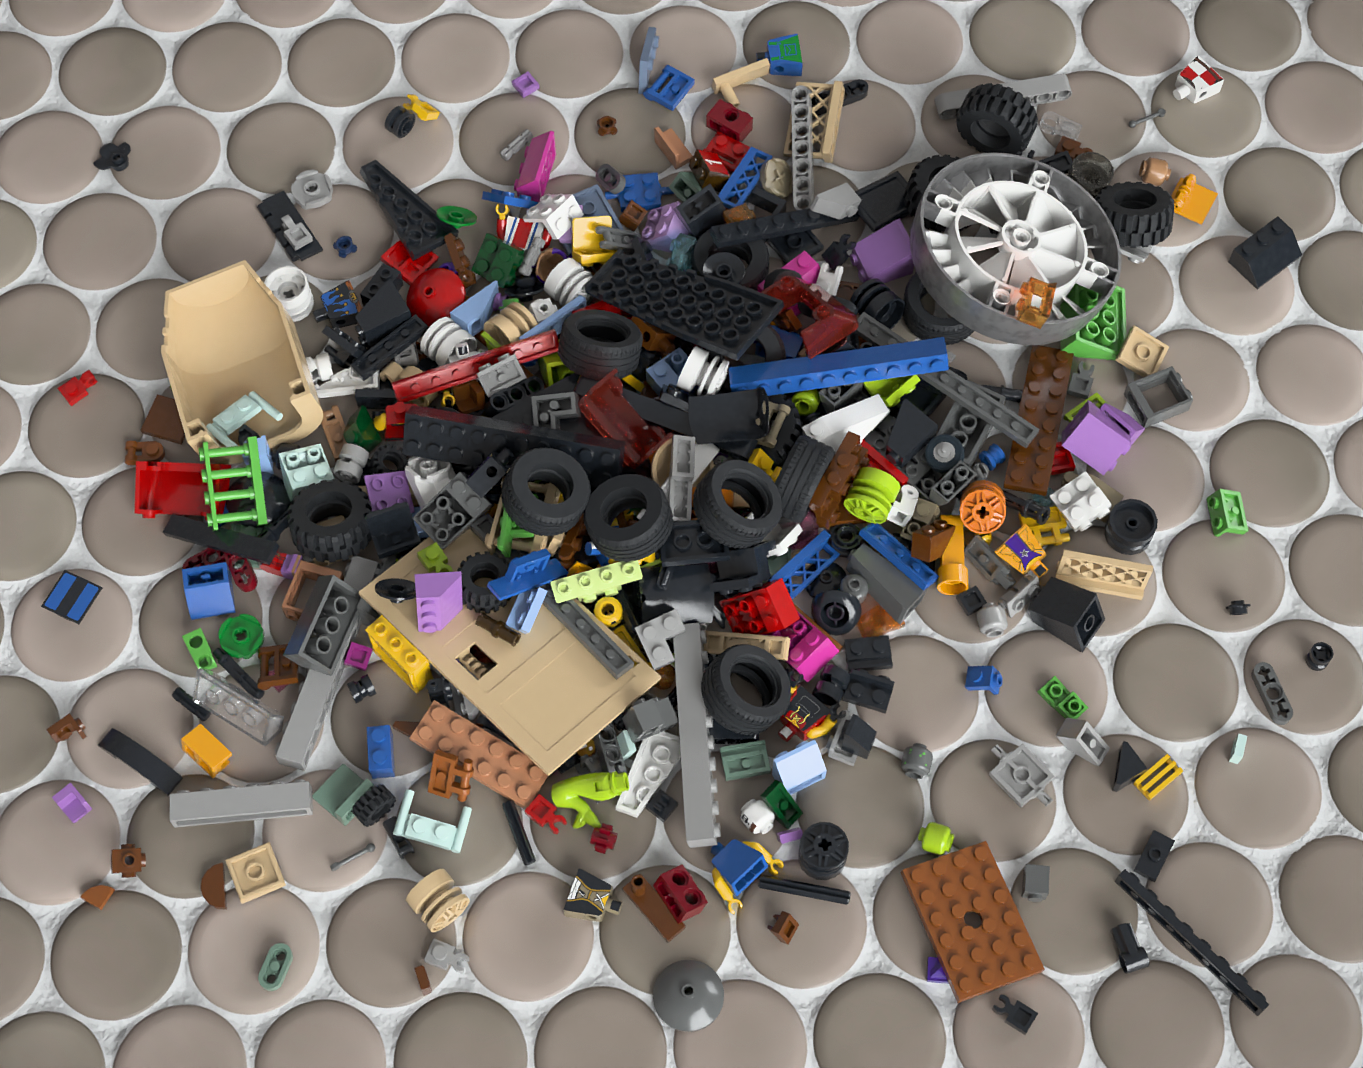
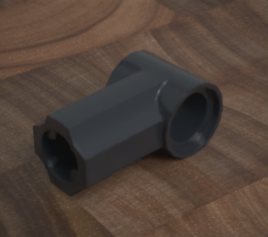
M1123 923L1112 928L1111 933L1119 951V962L1124 973L1127 974L1149 967L1148 955L1142 946L1140 947L1131 923Z

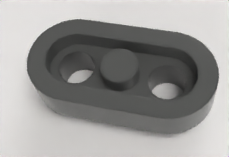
M603 164L596 173V180L611 193L618 194L624 190L626 179L609 164Z

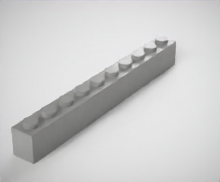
M353 556L352 561L346 565L344 582L360 591L374 580L376 568L381 569L379 562ZM360 616L356 620L332 676L307 668V677L299 686L298 692L300 695L298 700L294 701L291 707V718L289 722L286 721L284 724V736L275 748L274 754L279 764L302 771L306 770L345 668L344 662L351 642L355 641L361 626Z
M700 623L683 624L686 632L673 637L686 841L690 848L717 845V837H721L720 824L716 823L715 816L719 815L718 801H714V793L718 792L717 780L713 779L712 771H716L715 757H711V749H714L715 745L714 737L709 733V728L713 727V719L708 714L701 692V681L705 672V664L709 663L708 653L704 651L703 645L707 643L706 630L701 629Z

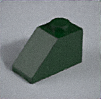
M362 405L349 418L343 436L347 443L358 445L370 453L382 439L366 407Z

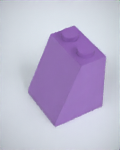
M900 219L893 221L857 242L856 247L852 249L850 260L852 265L857 267L858 276L862 283L873 278L887 283L913 274L914 264L910 250V238Z
M1089 400L1062 431V446L1103 476L1107 471L1110 472L1114 469L1121 454L1125 455L1131 447L1130 435Z

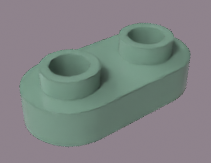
M284 943L275 944L270 948L258 975V981L267 991H275L283 984L293 960V953L288 945ZM280 954H285V958L283 960H277V957ZM270 976L276 977L273 983L268 982Z

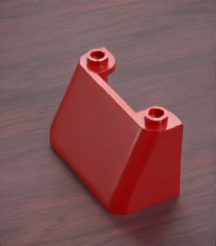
M136 461L135 514H142V518H156V514L205 516V521H207V513H210L209 504L205 505L204 492L208 491L207 482L203 483L201 470L205 469L204 463ZM210 464L211 471L232 469V464ZM231 478L213 479L214 493L228 491ZM226 500L215 501L216 515L224 513Z

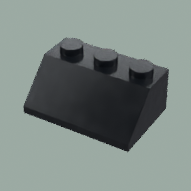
M1277 216L1234 248L1228 263L1258 290L1299 259L1302 253L1293 230Z

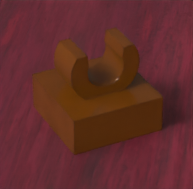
M782 911L780 915L775 914L773 916L776 920L774 927L768 925L767 928L780 942L789 945L799 924L790 913Z

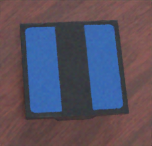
M64 570L41 607L79 625L103 587Z

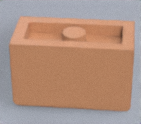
M658 126L654 128L655 143L673 167L678 169L689 163L692 154L673 129L670 128L662 132Z

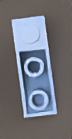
M493 281L450 312L451 319L462 330H466L472 336L483 330L484 323L489 320L493 312V302L496 294L499 293L498 281Z

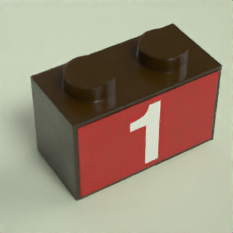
M696 149L689 161V167L702 189L711 184L715 191L721 192L730 178L728 170L718 153Z

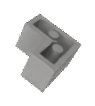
M676 609L635 627L655 671L675 662L666 641L686 632Z

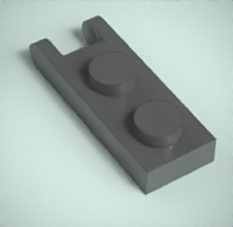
M604 226L595 228L596 233L602 234L604 241L599 243L600 248L614 251L623 249V252L635 253L631 240L635 237L641 238L640 233Z

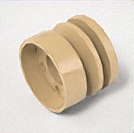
M512 302L502 309L500 314L494 315L485 322L483 329L501 346L519 341L520 336L538 325V323L526 307L518 302Z
M438 869L427 875L415 885L406 898V902L416 914L423 913L421 919L423 923H428L427 927L431 932L442 930L456 920L470 902L467 895L462 894L463 892L460 887L453 888L454 880L445 869Z

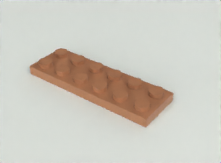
M435 700L410 736L412 742L432 754L438 749L459 756L457 763L459 765H463L466 758L472 759V767L474 768L472 778L505 798L513 800L515 804L523 809H526L532 803L548 778L527 755Z

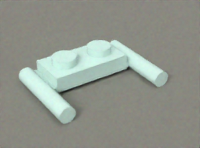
M251 391L248 396L245 394L213 418V423L207 424L206 427L224 446H238L227 435L229 436L262 409L277 421L282 419L283 414L256 392Z
M406 789L393 834L451 850L454 853H460L472 808L463 807L458 827L455 828L456 826L413 813L408 814L414 791Z

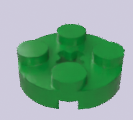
M239 614V616L230 617L223 622L218 636L220 645L225 653L234 658L249 659L262 647L265 633L255 617L248 614ZM246 632V638L239 641L236 635Z

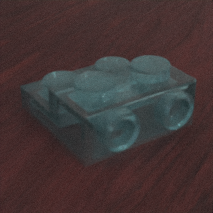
M680 233L676 239H673L670 245V251H672L671 258H668L666 266H669L671 263L677 265L678 270L686 272L690 267L691 251L696 238Z

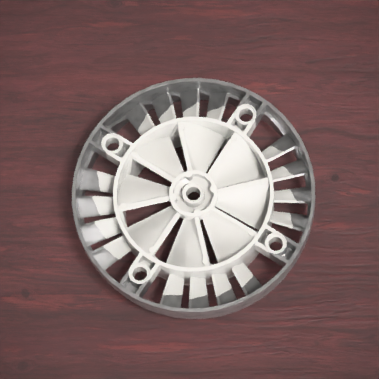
M981 153L961 158L944 167L934 176L925 190L917 207L911 228L910 250L913 264L922 284L932 298L949 315L963 325L982 335L1007 343L1042 345L1072 336L1089 323L1103 308L1116 288L1120 276L1121 250L1111 221L1099 203L1069 176L1047 164L1019 155ZM924 218L945 226L944 233L925 230ZM973 224H983L998 231L999 234L997 238L961 237L959 229ZM997 247L1000 251L980 265L969 255V253ZM1087 248L1091 249L1094 259L1087 257ZM1014 262L1013 269H1012V273H1011V277H1010V281H1009V285H1008V284H1007V280H1008L1009 273H1010V270H1011V267H1012V263ZM1075 283L1098 293L1093 309L1085 312L1067 298ZM1065 300L1079 315L1067 319L1058 307ZM1053 312L1059 319L1055 321H1046V319L1053 314Z

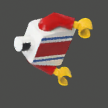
M497 204L496 212L499 214V218H497V237L525 250L524 258L529 248L533 246L531 243L534 237H540L545 240L543 249H540L541 252L550 246L552 237L543 223L524 222L523 219L508 216L506 219L505 215L508 214L509 207L505 205V212L500 213V205Z

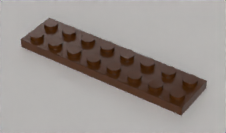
M1032 345L1018 415L1037 427L1039 432L1027 448L1013 440L1003 488L1042 496L1047 495L1074 353H1067L1057 348Z

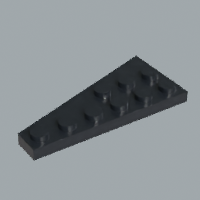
M377 160L361 167V176L413 261L446 244L444 239L446 235L452 233L456 238L458 237L459 231L454 226L440 220L432 207Z

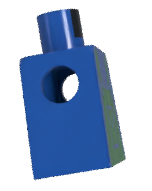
M798 34L770 39L767 41V52H756V61L768 59L771 75L802 76L803 63Z

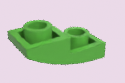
M1056 676L1052 677L1037 691L1064 718L1077 719L1088 709V706L1074 691L1069 692Z

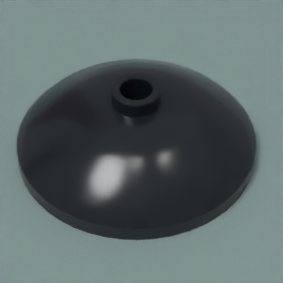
M261 472L268 525L275 522L289 508L291 501L283 479L271 473ZM247 476L238 478L232 483L228 491L248 489V487L252 486L251 478H247ZM254 499L226 500L228 513L251 511V508H255ZM252 519L236 521L246 527L263 528L265 526H257V522L252 521Z

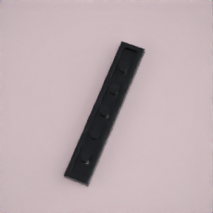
M172 514L163 530L165 536L267 565L271 564L280 547L277 542L219 526L217 531H213L212 526L208 527L207 523Z

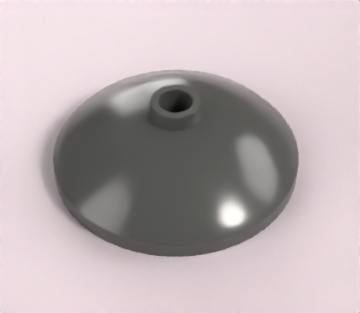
M681 960L667 966L657 977L653 988V1003L658 1016L671 1028L684 1032L698 1031L709 1026L719 1016L724 1003V988L717 973L705 963L696 960ZM686 988H691L693 990V993L691 995H686L684 993V990Z

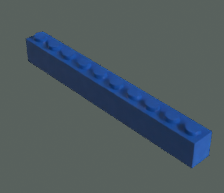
M944 337L730 367L729 377L731 392L763 387L767 396L946 371L949 370L945 339Z

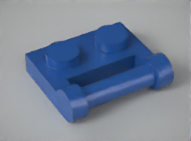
M665 65L661 75L650 88L643 92V95L646 99L653 100L673 111L693 87L695 79L670 65ZM668 78H671V80L662 89V91L658 93L657 91L664 84V82Z

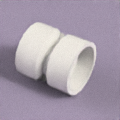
M328 352L316 355L315 359L310 356L305 357L314 384L317 383L318 379L323 382L331 380L330 377L333 376V370Z

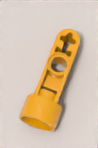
M940 515V520H945L947 524L956 527L943 555L940 557V567L937 569V575L939 576L937 579V589L946 595H958L968 590V569L964 565L963 522L960 515Z

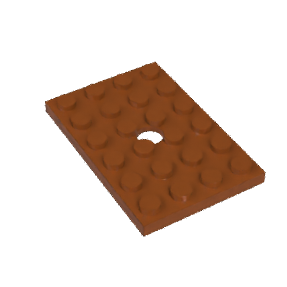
M986 841L901 871V875L957 1003L1031 977L1045 970ZM967 912H975L980 916L981 925L978 928L965 924L964 915Z

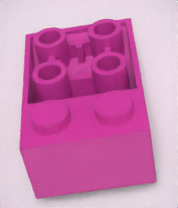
M798 612L799 620L785 629L764 635L790 638L788 660L785 662L793 670H796L797 674H803L804 680L808 683L839 650L827 636Z

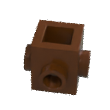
M122 844L121 849L111 850V874L122 873V878L136 877L137 872H142L141 867H146V855L141 853V848H135V844ZM126 857H130L132 859L131 865H127L125 863Z

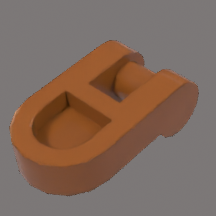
M127 441L125 443V450L127 451L125 464L136 465V461L160 462L165 457V450L161 443L157 441ZM136 452H142V455H136Z

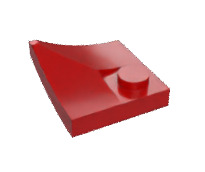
M399 240L381 256L380 261L400 271L402 280L410 286L420 274L429 270L438 261L439 257L431 251L413 261L401 240Z

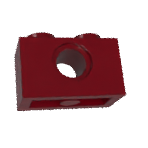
M719 99L706 115V127L716 133L719 131L742 143L753 129V117L749 113L737 109L733 104Z

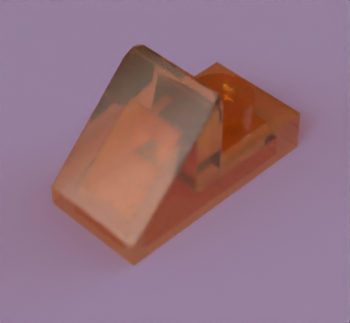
M877 605L860 617L857 627L862 638L875 637L904 628L905 621L898 624L884 609L880 610Z

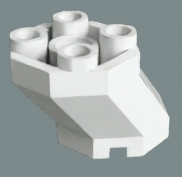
M414 456L409 458L408 466L406 465L405 467L406 477L421 509L456 476L450 462Z

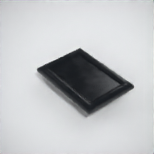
M898 170L855 191L861 199L857 214L873 233L897 219L910 215L904 202V192L908 182Z

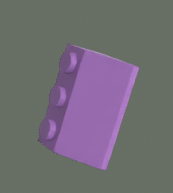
M461 571L415 574L418 631L426 633L440 631L463 609Z

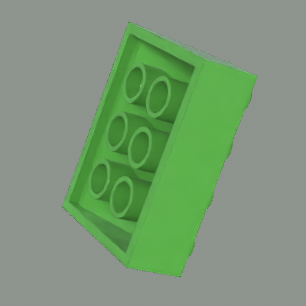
M1075 283L1067 298L1087 312L1095 307L1098 293ZM1116 285L1103 308L1089 323L1072 336L1060 340L1061 351L1074 353L1075 357L1115 360L1126 338L1125 289ZM1065 300L1061 303L1060 311L1067 319L1079 315Z

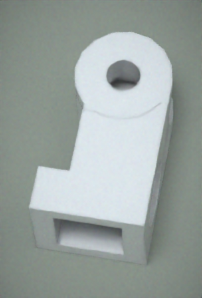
M911 485L902 486L895 502L892 504L887 520L903 528L913 516L919 496L915 487Z

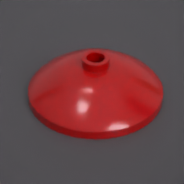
M433 268L423 272L414 280L407 292L406 305L410 310L411 317L416 314L428 327L440 318H451L450 312L465 302V287L459 276L451 270Z

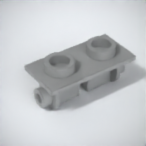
M1031 575L1024 576L1013 586L1017 593L1009 590L999 599L998 605L1004 609L1007 608L1010 618L1017 612H1020L1041 591L1037 575L1034 578Z

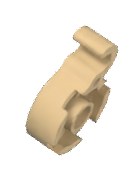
M390 362L380 372L379 376L383 382L388 378L392 383L422 373L423 371L414 366H407L403 369L396 362ZM438 392L408 402L410 404H417V406L427 407L438 396Z

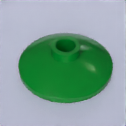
M443 206L438 208L436 212L440 220L454 226L456 229L461 228V226H470L477 222L476 214L462 207Z

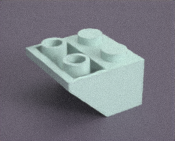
M321 443L279 453L284 486L290 501L295 496H299L298 493L303 488H309L310 484H319L322 480L329 482L334 479Z

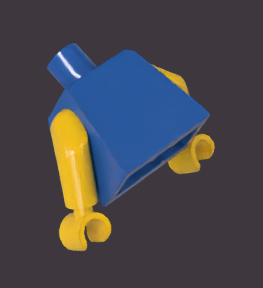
M734 839L726 846L717 842V845L711 848V853L715 856L711 860L714 867L712 870L714 886L723 900H727L729 903L728 911L731 914H735L731 909L732 903H737L740 909H742L741 901L734 899L733 895L737 897L765 869L768 868L769 873L776 876L778 871L773 868V865H778L781 869L784 866L781 860H773L772 855L757 842H740Z

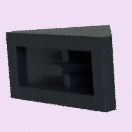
M1125 741L1121 744L1118 753L1113 791L1115 792L1137 780L1147 770V767L1130 744Z

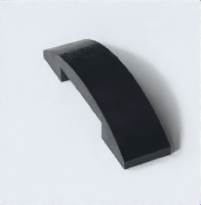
M114 728L98 744V747L129 766L167 796L183 779L181 775L157 756Z

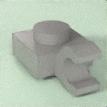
M289 215L281 218L283 221L282 227L285 229L284 237L295 251L313 241V237L302 222L296 225Z

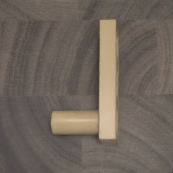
M765 58L713 78L712 90L714 94L721 92L725 101L737 108L740 103L732 88L767 75L770 68L768 59Z

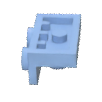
M539 587L518 594L505 625L523 634L529 633L547 590Z

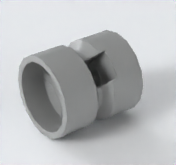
M344 444L339 454L340 460L336 461L332 471L333 475L343 482L348 481L352 484H357L363 473L362 468L365 467L369 458V453L358 445Z

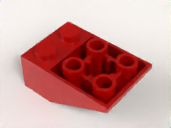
M783 578L766 582L763 586L755 587L751 591L741 592L719 601L733 633L764 635L785 629L800 619Z

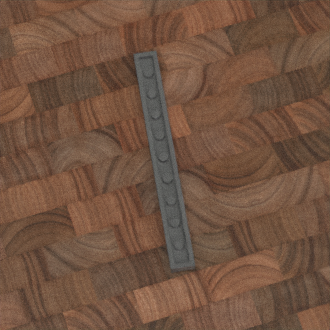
M865 312L851 326L859 337L870 342L874 347L908 342ZM950 369L917 375L1025 448L1028 447L1039 432L1037 427Z
M489 513L471 524V530L484 544L486 534H490L494 521ZM498 546L495 548V553L499 554V558L504 557L506 564L516 557L520 558L528 555L526 551L511 549L510 557H505L501 550L498 549ZM551 582L539 586L547 590L543 600L544 606L616 680L634 667V662L573 599L556 603Z

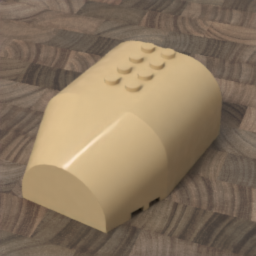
M246 260L165 291L164 316L166 322L162 330L164 345H161V354L186 440L198 455V448L202 447L203 442H208V449L226 447L212 435L206 426L209 423L212 424L213 418L245 394L248 396L251 391L256 392L283 414L282 419L277 421L262 409L244 423L258 433L260 438L263 435L266 436L271 452L277 449L281 443H295L307 437L318 428L323 420V410L295 324L282 303L274 296ZM241 426L229 436L227 435L238 446H240L238 436ZM242 454L210 458V463L214 464L244 462Z

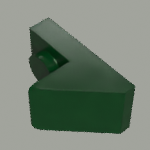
M775 780L760 795L767 806L773 811L775 819L786 829H789L803 814L784 785L778 780Z

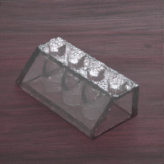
M199 668L196 671L193 701L263 746L269 744L282 731L284 716L280 712L267 706L261 700L251 696L242 688L235 686L223 676H219L211 670Z

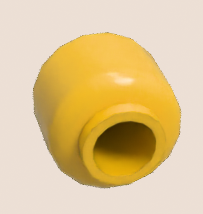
M603 597L595 604L594 615L608 628L615 627L623 619L622 605L614 597Z

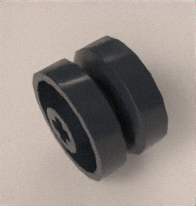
M1127 499L1120 501L1113 507L1105 525L1104 535L1107 543L1113 550L1121 554L1135 555L1143 552L1148 548L1157 529L1158 519L1155 511L1141 500Z

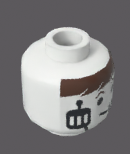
M752 799L741 808V821L751 833L765 834L772 829L775 815L763 800L756 801Z

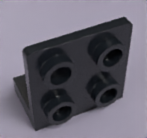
M388 378L384 382L380 379V390L363 388L356 389L355 391L358 409L362 405L366 409H385L386 406L397 403L391 381Z

